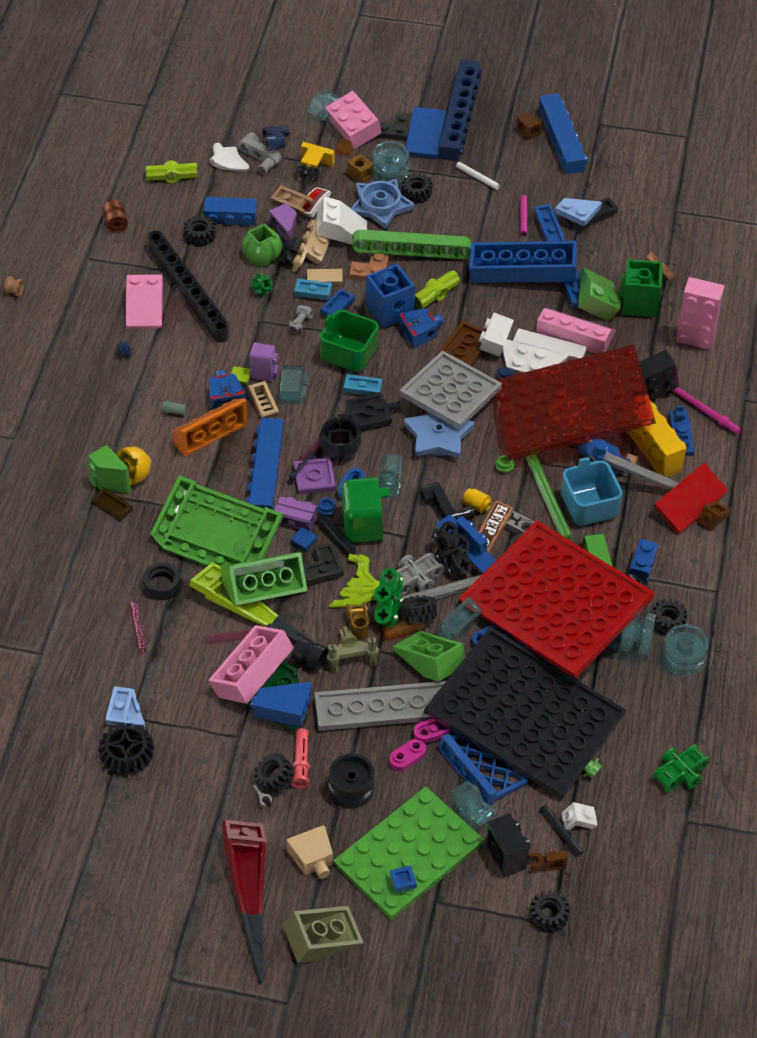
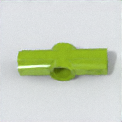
M170 160L165 162L164 165L146 166L147 181L166 180L168 183H176L182 178H198L197 163L178 164L176 161Z
M452 270L437 280L434 278L430 279L426 283L425 288L415 294V307L423 309L434 300H443L448 291L460 283L458 273Z

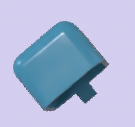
M587 457L579 459L578 466L567 468L563 472L561 496L575 524L585 526L618 516L622 500V489L607 462L595 461L590 463V458Z

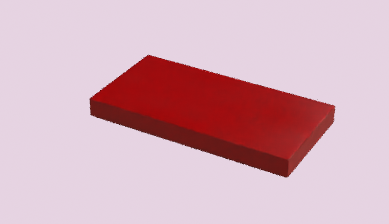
M703 462L657 501L653 507L671 528L679 534L699 517L704 505L719 500L729 490Z

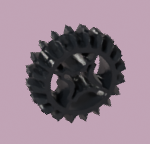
M124 722L122 727L116 724L115 729L109 728L108 733H103V739L99 741L98 753L100 754V761L104 763L105 768H110L112 773L117 770L119 776L122 772H126L128 776L131 771L137 774V769L144 770L145 765H150V759L154 756L153 751L155 748L153 738L149 735L147 729L143 730L141 725L135 728L134 723L127 726Z

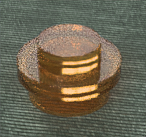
M342 139L336 145V150L341 154H349L353 150V145L350 140Z

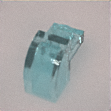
M323 90L313 97L306 110L316 119L327 121L328 115L325 107L338 100L339 97L331 90Z
M469 781L451 790L454 803L468 824L476 823L481 826L497 816L495 809L483 802L479 788Z

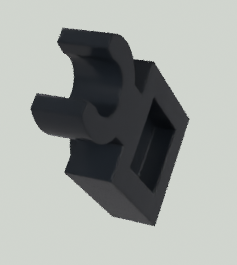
M298 236L287 240L283 244L282 257L280 259V263L283 266H286L288 261L292 263L294 254L298 253L302 243Z

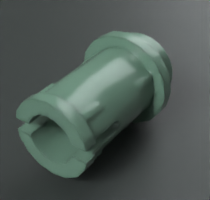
M170 400L164 401L162 412H165L166 415L171 413L185 416L186 404L172 403Z

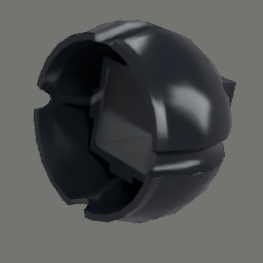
M333 417L322 425L319 433V444L323 452L331 459H352V456L361 445V432L357 423L352 419L342 417L341 420H338L337 417Z

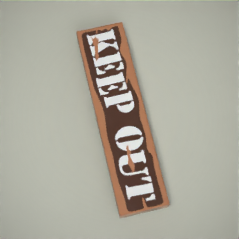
M498 501L494 503L479 530V533H483L488 540L487 551L489 553L513 513V507Z

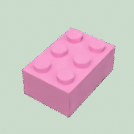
M354 91L325 107L329 121L353 149L382 133L379 120Z

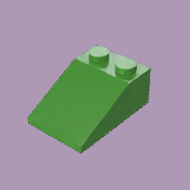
M583 267L581 269L578 307L609 321L620 310V294L612 281Z
M419 631L393 646V650L422 676L436 682L443 681L447 676L451 675L465 658L462 643L423 631Z

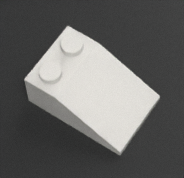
M323 197L317 210L316 235L353 245V233L356 230H367V221L341 201Z

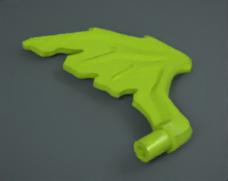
M349 554L348 561L355 562L358 565L356 572L358 578H351L346 584L347 587L343 588L339 593L342 598L346 599L334 600L332 604H329V608H344L346 604L350 606L360 605L362 602L368 603L375 599L374 592L379 586L380 581H377L369 573L370 559L367 556Z

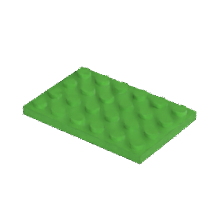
M424 787L334 859L333 865L392 921L484 845L485 840L432 791ZM411 865L417 882V888L396 893L390 876V870Z

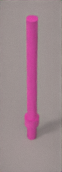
M679 387L671 391L717 421L721 427L728 428L735 434H739L741 428L732 423L731 419L725 415L721 416Z

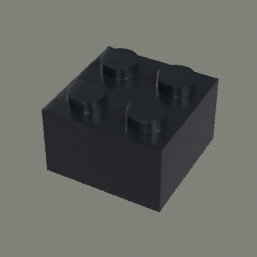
M667 350L633 364L637 387L644 398L648 397L649 400L655 399L679 387L676 364Z
M511 813L488 821L485 845L503 878L527 869L528 853L531 846L526 836L523 837L518 820H514Z

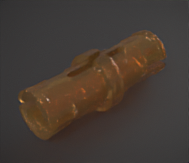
M401 621L399 622L400 624L383 628L386 640L399 636L406 637L412 632L424 630L425 625L422 622L415 624V622Z

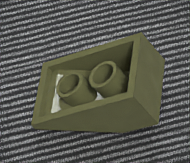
M349 906L294 911L283 924L297 963L318 961L364 944Z

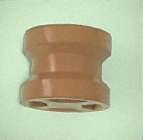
M8 276L4 284V292L21 296L24 289V280H16Z

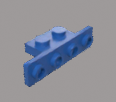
M448 515L438 522L436 527H441L446 521L453 522L457 527L459 535L465 536L468 539L470 548L466 552L471 563L482 574L496 561L487 551V538L483 533H479L470 520L467 521L463 516L456 520L452 515Z

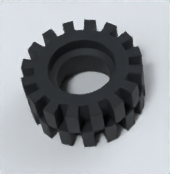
M413 173V176L408 174L402 180V196L411 202L415 201V204H418V201L420 203H424V200L428 201V198H431L432 181L425 174L421 176L422 173H418V175Z
M198 215V218L192 216V219H187L188 222L185 221L184 237L187 243L190 242V245L195 244V247L201 244V247H203L205 243L209 245L210 242L214 241L215 225L210 217L207 219V216L201 218V215Z
M426 595L405 598L401 601L402 620L405 622L409 621V623L415 622V624L434 620L437 617L435 598L431 596L426 597Z
M662 599V602L658 601L656 605L654 604L650 623L653 629L657 628L656 632L658 634L662 631L663 636H666V633H669V636H673V633L678 635L679 631L682 632L684 630L688 613L682 603L678 605L679 601L677 600L672 602V599H669L666 602V599ZM670 614L676 617V620L668 621L661 616Z
M274 752V755L269 753L268 758L266 756L262 757L263 761H258L259 767L255 766L254 769L256 771L254 773L256 782L268 793H277V789L280 792L283 791V786L287 788L289 786L287 784L288 781H293L291 776L295 775L293 772L295 770L283 754ZM279 768L278 772L273 777L269 778L270 774L275 769Z
M548 890L547 894H545V891H541L540 896L536 894L535 899L531 901L530 920H532L533 926L537 925L538 930L544 928L545 933L548 932V929H551V933H555L556 928L558 931L562 930V926H566L569 918V902L565 900L563 894L559 897V892L555 891V894H551L552 890ZM551 906L557 909L558 914L554 917H548L543 915L541 910L543 907Z

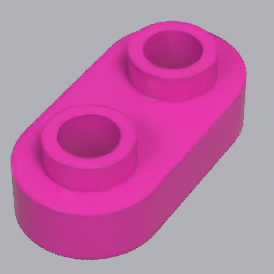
M432 718L415 726L414 738L424 743H429L441 739L442 736L448 733L451 735L453 731Z
M413 739L390 754V767L400 772L416 764L425 757L426 744L418 739Z

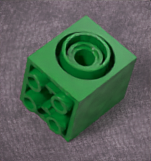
M627 259L625 273H622L620 283L622 315L657 317L662 288V262Z

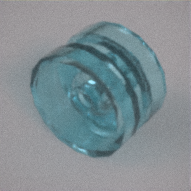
M385 141L373 149L374 177L377 180L388 182L397 179V183H399L405 176L407 177L409 173V150L404 144L395 141Z
M646 612L641 624L639 623V613L622 630L621 652L631 653L635 642H638L637 654L648 657L657 614Z
M684 624L675 626L667 632L662 660L669 671L680 676H692L704 668L709 648L708 637L704 631L696 626Z

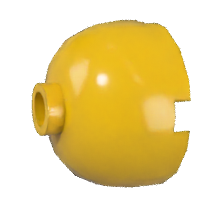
M135 446L126 447L116 453L119 459L128 467L130 485L143 481L149 475L151 459L143 449Z

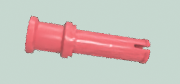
M303 728L296 731L295 762L292 764L295 769L293 770L295 775L292 778L291 785L297 789L307 788L310 784L308 779L310 764L307 762L309 731Z

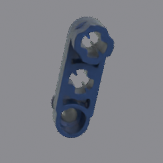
M288 125L262 128L263 138L268 151L285 148L284 136L290 135V132H287L289 131Z

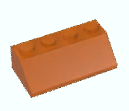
M234 399L172 430L173 444L186 457L247 426L246 399Z

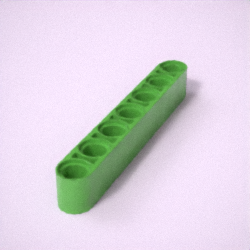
M356 230L352 235L353 249L362 253L468 259L471 255L472 242L470 238L465 236L376 230Z

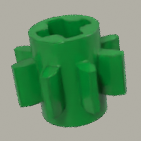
M260 273L256 274L255 278H251L250 287L254 294L267 295V291L272 290V281L269 275Z

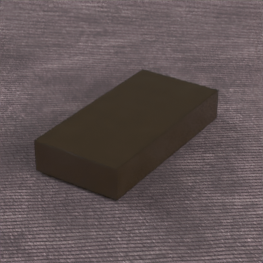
M105 488L91 499L93 505L120 522L133 510L132 505Z

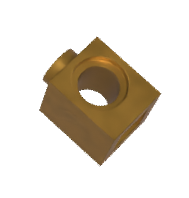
M359 154L348 161V175L359 183H365L374 177V164Z

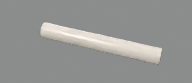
M461 162L456 164V168L495 190L499 189L500 184Z

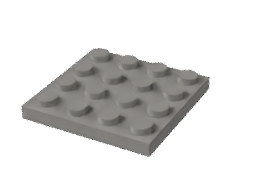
M441 351L399 390V396L460 429L501 390L502 383L450 354Z

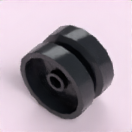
M345 754L332 762L329 768V793L338 805L346 808H357L371 800L374 794L375 769L366 757L359 754Z

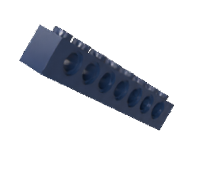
M460 59L439 145V159L459 161L460 155H463L464 145L462 144H466L467 134L465 132L468 133V121L471 122L472 118L470 110H474L475 101L473 100H476L477 90L475 89H479V82L482 76V69H479L480 62Z

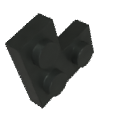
M396 112L394 123L379 122L382 133L377 135L376 138L407 141L412 114Z
M333 542L314 546V553L318 561L303 565L307 585L344 576V569Z

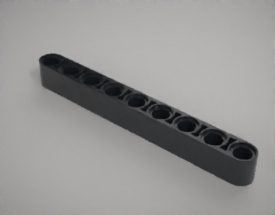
M158 230L149 232L148 247L153 257L212 338L220 343L229 339L228 321L163 233Z

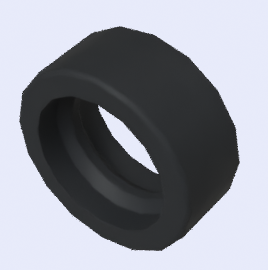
M159 562L152 564L145 570L143 586L149 597L155 600H167L177 595L180 590V574L174 565ZM160 575H167L173 579V582L166 587H155L150 583L153 578Z

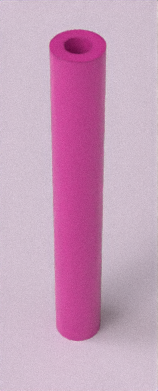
M526 195L520 197V229L522 236L527 235Z

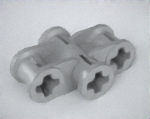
M428 553L415 562L411 555L404 556L399 561V569L396 571L403 577V587L400 596L406 595L417 587L419 592L433 588V579L439 577L445 569L442 564L436 561L433 553Z

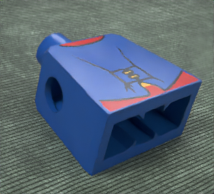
M426 308L399 314V327L413 349L436 338L438 326L444 324L441 314L432 317Z
M218 370L215 372V377L209 379L211 410L234 399L245 398V392L235 374H226L224 370Z

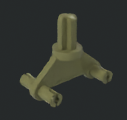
M343 626L339 631L341 635L340 644L338 646L332 644V647L331 644L328 646L327 662L330 664V672L334 673V669L335 672L338 671V662L343 658L367 654L371 666H373V662L374 665L378 663L379 648L376 646V638L372 637V641L371 638H368V644L357 640V637L352 634L351 628H347V626Z

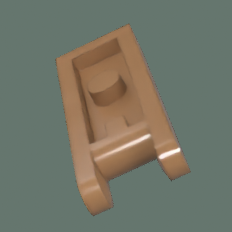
M282 185L271 197L275 203L280 205L288 203L291 208H294L296 212L301 214L305 213L302 207L306 202L312 204L314 201L311 197Z

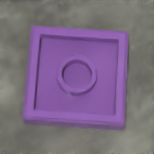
M331 458L308 460L296 474L298 495L336 491ZM294 461V471L303 461Z

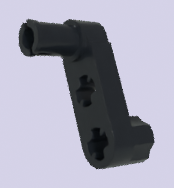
M438 481L419 487L422 501L425 503L433 501L442 519L448 515H452L456 520L461 516L465 519L475 517L472 506L456 511Z

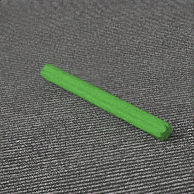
M534 451L527 452L525 458L559 534L569 540L572 535L536 453Z

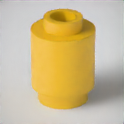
M469 488L463 495V502L466 506H472L474 510L480 513H484L491 508V497L477 489Z

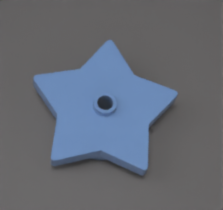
M397 179L388 182L375 181L369 184L356 183L359 199L351 209L361 217L372 218L383 228L388 227L395 215L414 209V203L401 195Z
M428 413L427 415L404 419V426L417 438L415 456L431 454L435 456L450 455L460 458L461 439L474 429V422L468 420L458 429L435 415Z

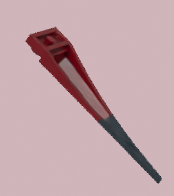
M224 820L222 823L223 848L258 982L261 985L264 981L263 891L266 855L264 825L261 823Z

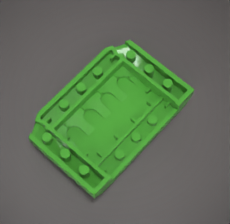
M179 475L151 531V535L166 552L206 567L212 562L219 566H226L265 558L284 515L265 507L263 509L198 485L196 481Z

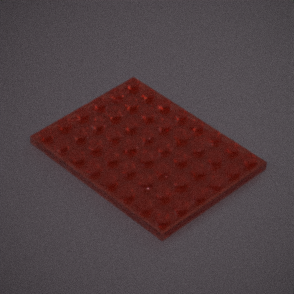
M634 344L496 379L502 383V388L495 394L509 460L656 424Z

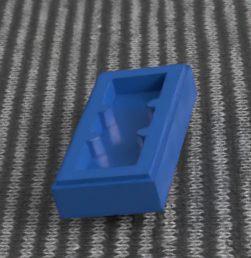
M340 289L320 308V314L327 317L329 314L333 315L338 310H346L355 301V295Z

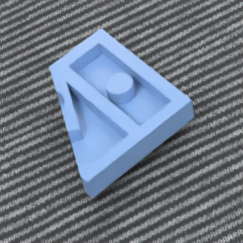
M564 198L556 206L555 213L585 226L601 209L602 202Z

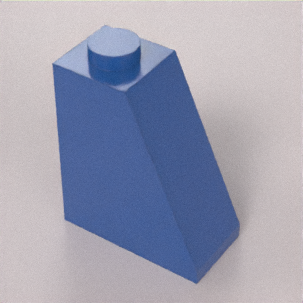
M304 682L259 688L257 696H253L251 701L254 717L301 727L312 697V683Z

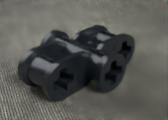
M446 521L441 527L435 528L432 534L438 548L435 552V559L439 564L445 565L448 575L452 579L457 580L463 574H467L472 570V563L466 552L470 548V543L465 536L459 535L456 525L451 521Z

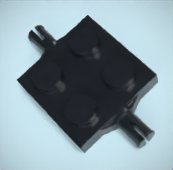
M381 392L346 400L348 412L338 414V419L341 420L342 417L352 419L357 423L360 431L392 424L390 410L400 409L399 401L388 403L383 398Z

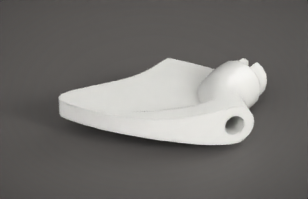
M220 143L213 145L214 156L209 159L212 166L236 172L249 170V165L239 156L237 147H223Z

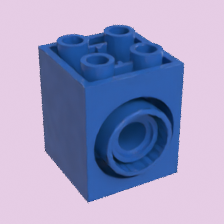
M398 263L366 275V306L383 328L399 322L400 313L414 311L415 285Z

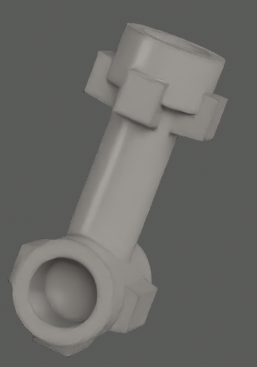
M299 305L296 311L298 317L293 322L290 321L289 331L293 334L301 331L303 328L302 322L304 319L310 320L314 310L311 307Z

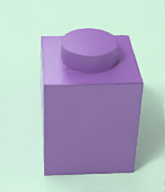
M286 203L269 211L270 224L285 241L292 239L297 218L296 210Z

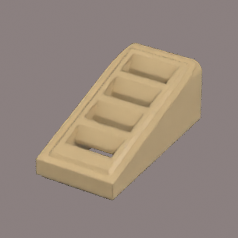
M265 381L248 386L247 393L261 418L279 413ZM272 408V410L266 412L263 411L264 409Z

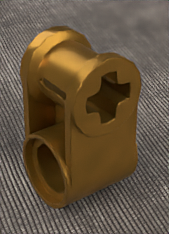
M366 602L353 606L346 604V615L352 634L357 637V640L366 639L369 636V618Z

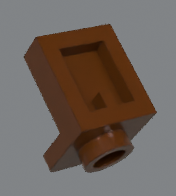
M715 501L704 505L697 521L712 531L715 529L718 521L728 518L731 511Z

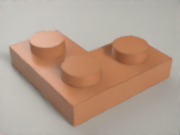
M371 253L369 264L352 262L349 279L366 281V275L387 267L389 254Z

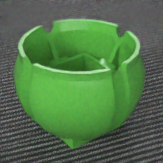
M262 224L247 232L243 239L242 250L249 263L256 266H269L271 261L275 263L279 259L282 251V242L280 236L273 229L269 228L266 224Z

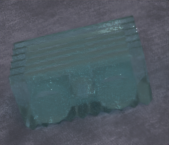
M283 365L280 387L281 403L302 404L303 397H307V386H304V384H308L309 373L305 372V366Z
M384 454L380 469V488L389 487L390 497H398L402 481L403 457Z
M468 597L441 621L437 630L446 639L453 640L480 615L482 610Z

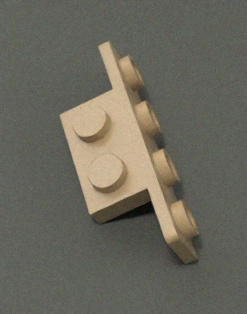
M317 218L315 220L311 219L307 225L308 231L303 235V243H301L298 255L294 257L292 262L294 265L291 271L293 272L302 265L305 257L317 265L322 262L331 239L316 235Z

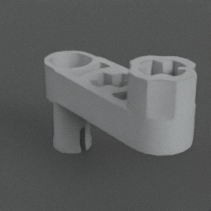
M253 132L248 133L238 143V148L241 152L262 161L258 166V171L263 175L282 160L279 152L276 150L268 151L266 145L260 143L259 138Z

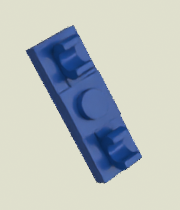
M676 406L675 410H669L670 427L675 430L678 438L685 443L687 448L685 456H694L695 451L688 410H683L684 406Z

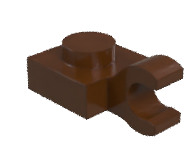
M554 850L545 853V856H541L536 852L530 853L529 861L536 860L538 862L531 864V870L538 871L545 868V871L566 869L568 862L567 851Z

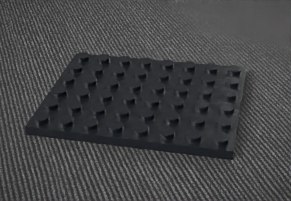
M489 627L427 704L423 713L563 800L583 773L586 765L594 758L622 720L627 710L497 630Z

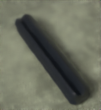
M321 514L316 518L318 525L348 557L349 554H356L354 545L325 514Z

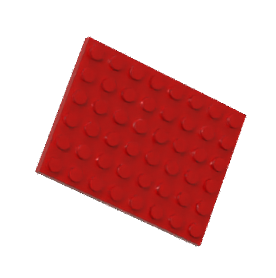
M536 520L458 599L462 605L576 679L655 597L654 591Z

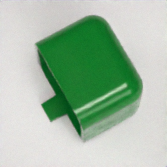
M338 310L333 315L329 314L325 319V327L320 333V356L322 360L353 372L363 371L378 348V323L346 310Z
M378 477L349 479L343 482L341 486L345 536L351 543L383 540L380 498L390 497L389 487L379 488Z

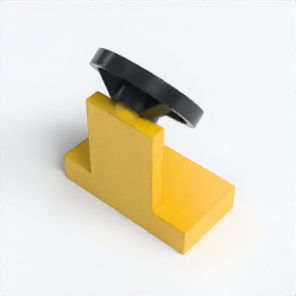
M303 142L301 145V164L304 165L297 166L296 170L301 173L318 176L320 171L314 168H317L319 163L333 167L335 163V150Z

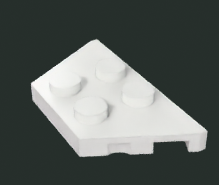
M506 340L503 347L505 367L511 368L516 375L538 381L544 380L548 374L557 370L558 365L562 362L565 364L568 360V355L511 340Z

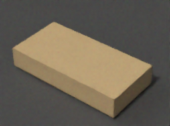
M307 269V280L332 283V286H343L342 269Z

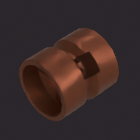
M119 200L106 202L102 207L106 228L112 233L124 231L128 226V219L123 203Z

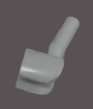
M254 784L253 787L260 798V808L264 809L265 805L262 801L265 800L272 805V797L264 794L258 784Z

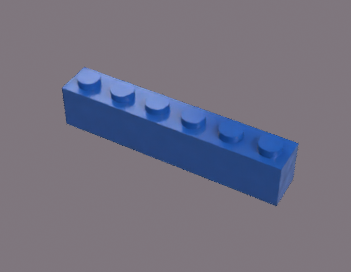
M559 93L539 96L538 109L565 175L585 172L588 158L583 153L582 143L578 141V133L574 131L573 122L569 119V112L565 110L564 100L560 98Z
M261 418V423L256 428V436L259 437L254 441V450L257 451L252 455V465H254V468L250 469V479H252V482L248 483V494H250V497L246 498V502L263 509L267 507L273 510L284 434L283 419Z

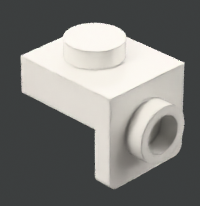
M573 802L562 812V820L567 831H570L574 826L594 829L597 826L594 807Z

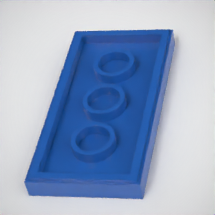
M413 108L405 156L438 159L446 110Z

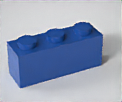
M205 197L204 216H207V219L210 217L214 224L256 226L257 199Z

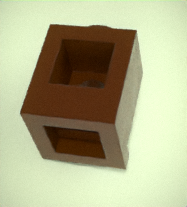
M527 112L517 116L516 129L527 140L541 135L542 121H537L535 117Z

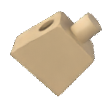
M324 825L287 839V851L304 874L308 875L316 872L319 879H324L330 875L328 866L333 864V853Z

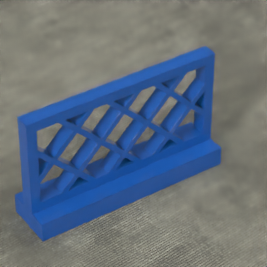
M449 733L442 736L439 751L486 808L492 806L494 800L528 784V780L524 775L508 765L507 769L495 766L496 761L500 760L489 753L483 752L482 749L479 751L469 748L471 742L458 734L450 736ZM455 741H465L467 746H459ZM467 754L479 756L478 762L470 760ZM482 757L492 759L493 765L481 763ZM479 769L491 771V776L482 775ZM494 772L505 774V780L494 778ZM508 775L517 777L519 782L507 781ZM492 783L502 785L503 789L496 792L491 785Z

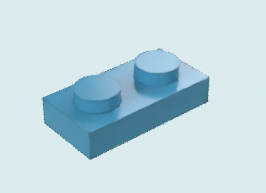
M297 279L294 296L329 300L332 283Z
M347 374L343 392L358 395L380 393L383 379Z

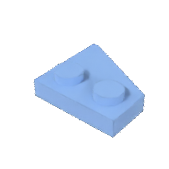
M114 687L105 719L106 725L116 726L117 724L122 727L124 722L127 726L134 723L135 728L141 725L143 730H145V722L142 718L134 689Z

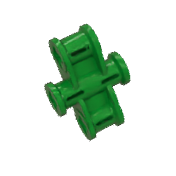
M386 568L382 571L379 586L374 592L375 599L377 600L374 618L386 628H391L397 623L398 612L401 609V601L403 600L402 596H400L403 587V577L393 568Z
M697 744L690 746L680 755L677 754V750L674 747L670 748L661 757V761L666 764L659 767L653 773L652 778L664 787L666 793L673 791L683 782L687 784L686 787L688 789H693L702 780V775L697 773L709 765L711 758L705 756L699 750Z

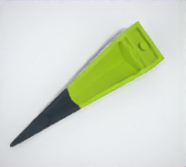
M213 562L190 580L189 586L205 594V598L264 627L284 630L287 637L295 642L301 636L308 638L272 611L261 600L234 605L224 588L221 566Z

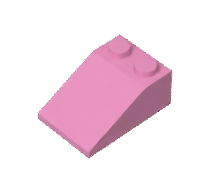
M127 275L126 328H162L164 294L162 275Z

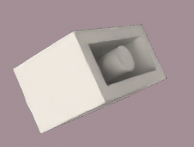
M493 313L491 319L487 318L484 326L487 331H482L479 339L482 342L480 350L500 357L514 320L497 313Z

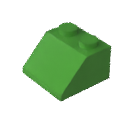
M108 445L88 455L89 479L93 486H97L100 490L105 488L112 493H131L128 467Z

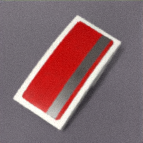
M318 187L313 189L307 196L311 197L314 201L312 204L306 202L302 207L305 210V213L302 215L313 218L323 197L329 198L331 191Z

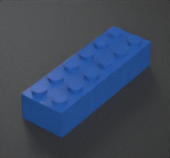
M577 241L471 243L469 267L471 283L577 281Z

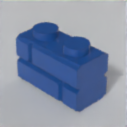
M640 539L629 575H637L643 581V584L648 585L659 544Z

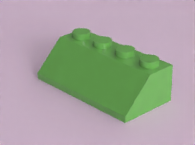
M301 552L220 567L224 588L234 605L307 591Z

